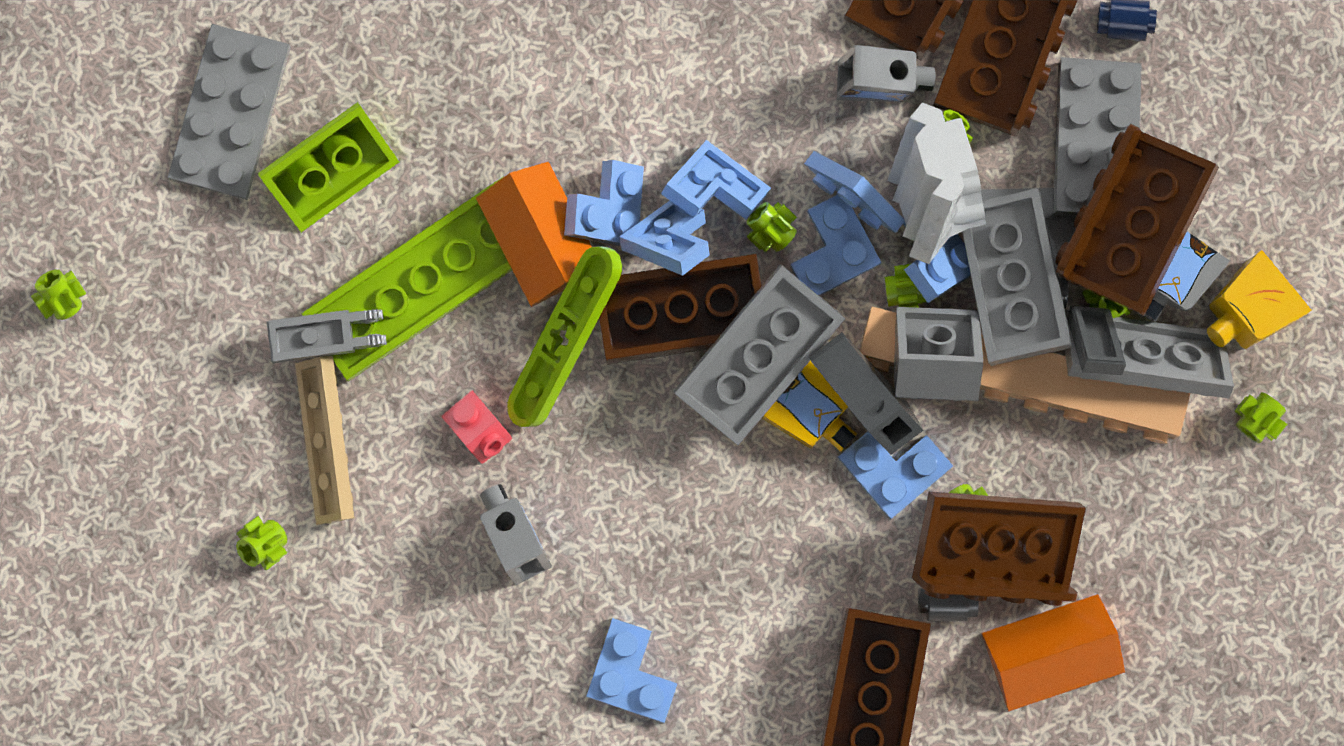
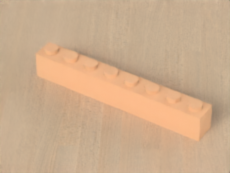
M872 306L869 310L859 351L878 371L888 372L890 366L894 367L896 312ZM981 334L983 369L980 389L985 390L984 398L1007 403L1009 397L1024 400V408L1041 413H1047L1048 407L1063 410V418L1080 423H1087L1088 417L1104 421L1103 428L1114 432L1127 433L1128 427L1144 431V439L1157 443L1167 444L1168 438L1175 439L1181 435L1190 393L1068 376L1066 356L1052 352L991 366L988 363L984 338Z

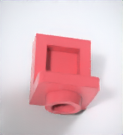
M473 390L441 416L481 464L497 455L512 440V436Z

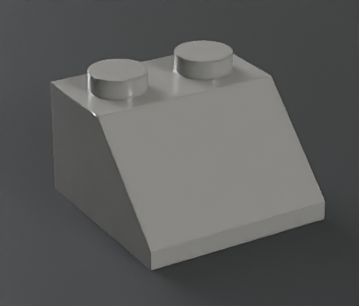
M897 307L894 355L895 397L978 401L983 369L978 310Z

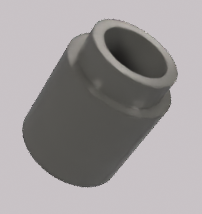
M923 588L918 590L919 613H926L927 621H967L968 617H978L979 601L955 594H950L947 599H938L926 595Z

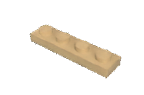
M320 356L295 363L316 525L354 519L353 496L347 466L348 457L345 451L342 414L339 406L337 375L333 356Z

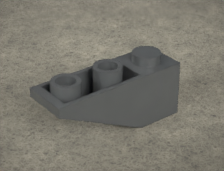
M842 332L809 357L814 366L867 431L890 455L923 431L909 403L904 398L895 397V388Z

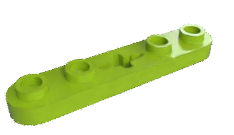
M591 247L581 256L509 396L507 412L515 425L519 427H537L548 417L620 279L622 262L614 249L609 247ZM560 331H566L565 337L569 340L567 345H561L563 338L559 335Z

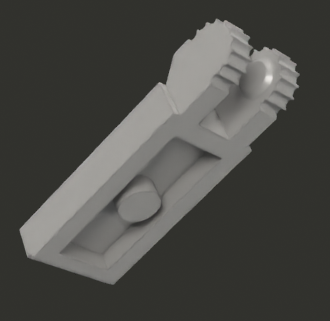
M381 309L351 313L349 310L266 321L271 362L280 363L352 353L355 352V349L384 346L387 344L386 335L370 334L364 337L353 338L351 325L371 324L383 320V312Z

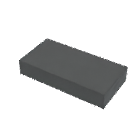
M1071 306L1067 319L1082 372L1123 375L1126 362L1111 310Z

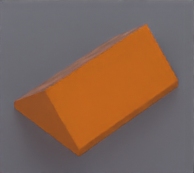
M548 161L511 172L476 197L531 307L564 291L581 256L587 249L592 247L589 240L564 235L567 197Z
M1098 594L981 633L1008 712L1125 673L1118 632Z

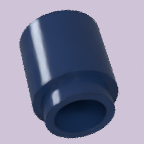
M1145 0L1100 1L1097 34H1107L1109 39L1146 41L1147 33H1155L1157 10L1150 9V1Z

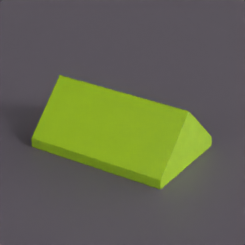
M357 102L260 171L258 176L302 233L400 161Z

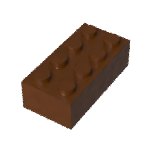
M757 254L700 262L683 276L666 268L621 274L599 317L607 365L708 350L762 287Z
M853 608L846 609L821 746H909L930 633V623Z

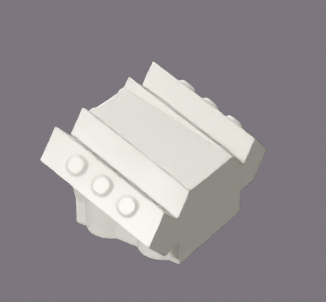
M922 102L911 115L905 127V132L900 141V146L887 181L898 185L892 201L899 203L906 224L903 237L914 241L909 257L930 264L951 236L969 228L985 225L986 221L978 169L962 118L945 122L942 110Z

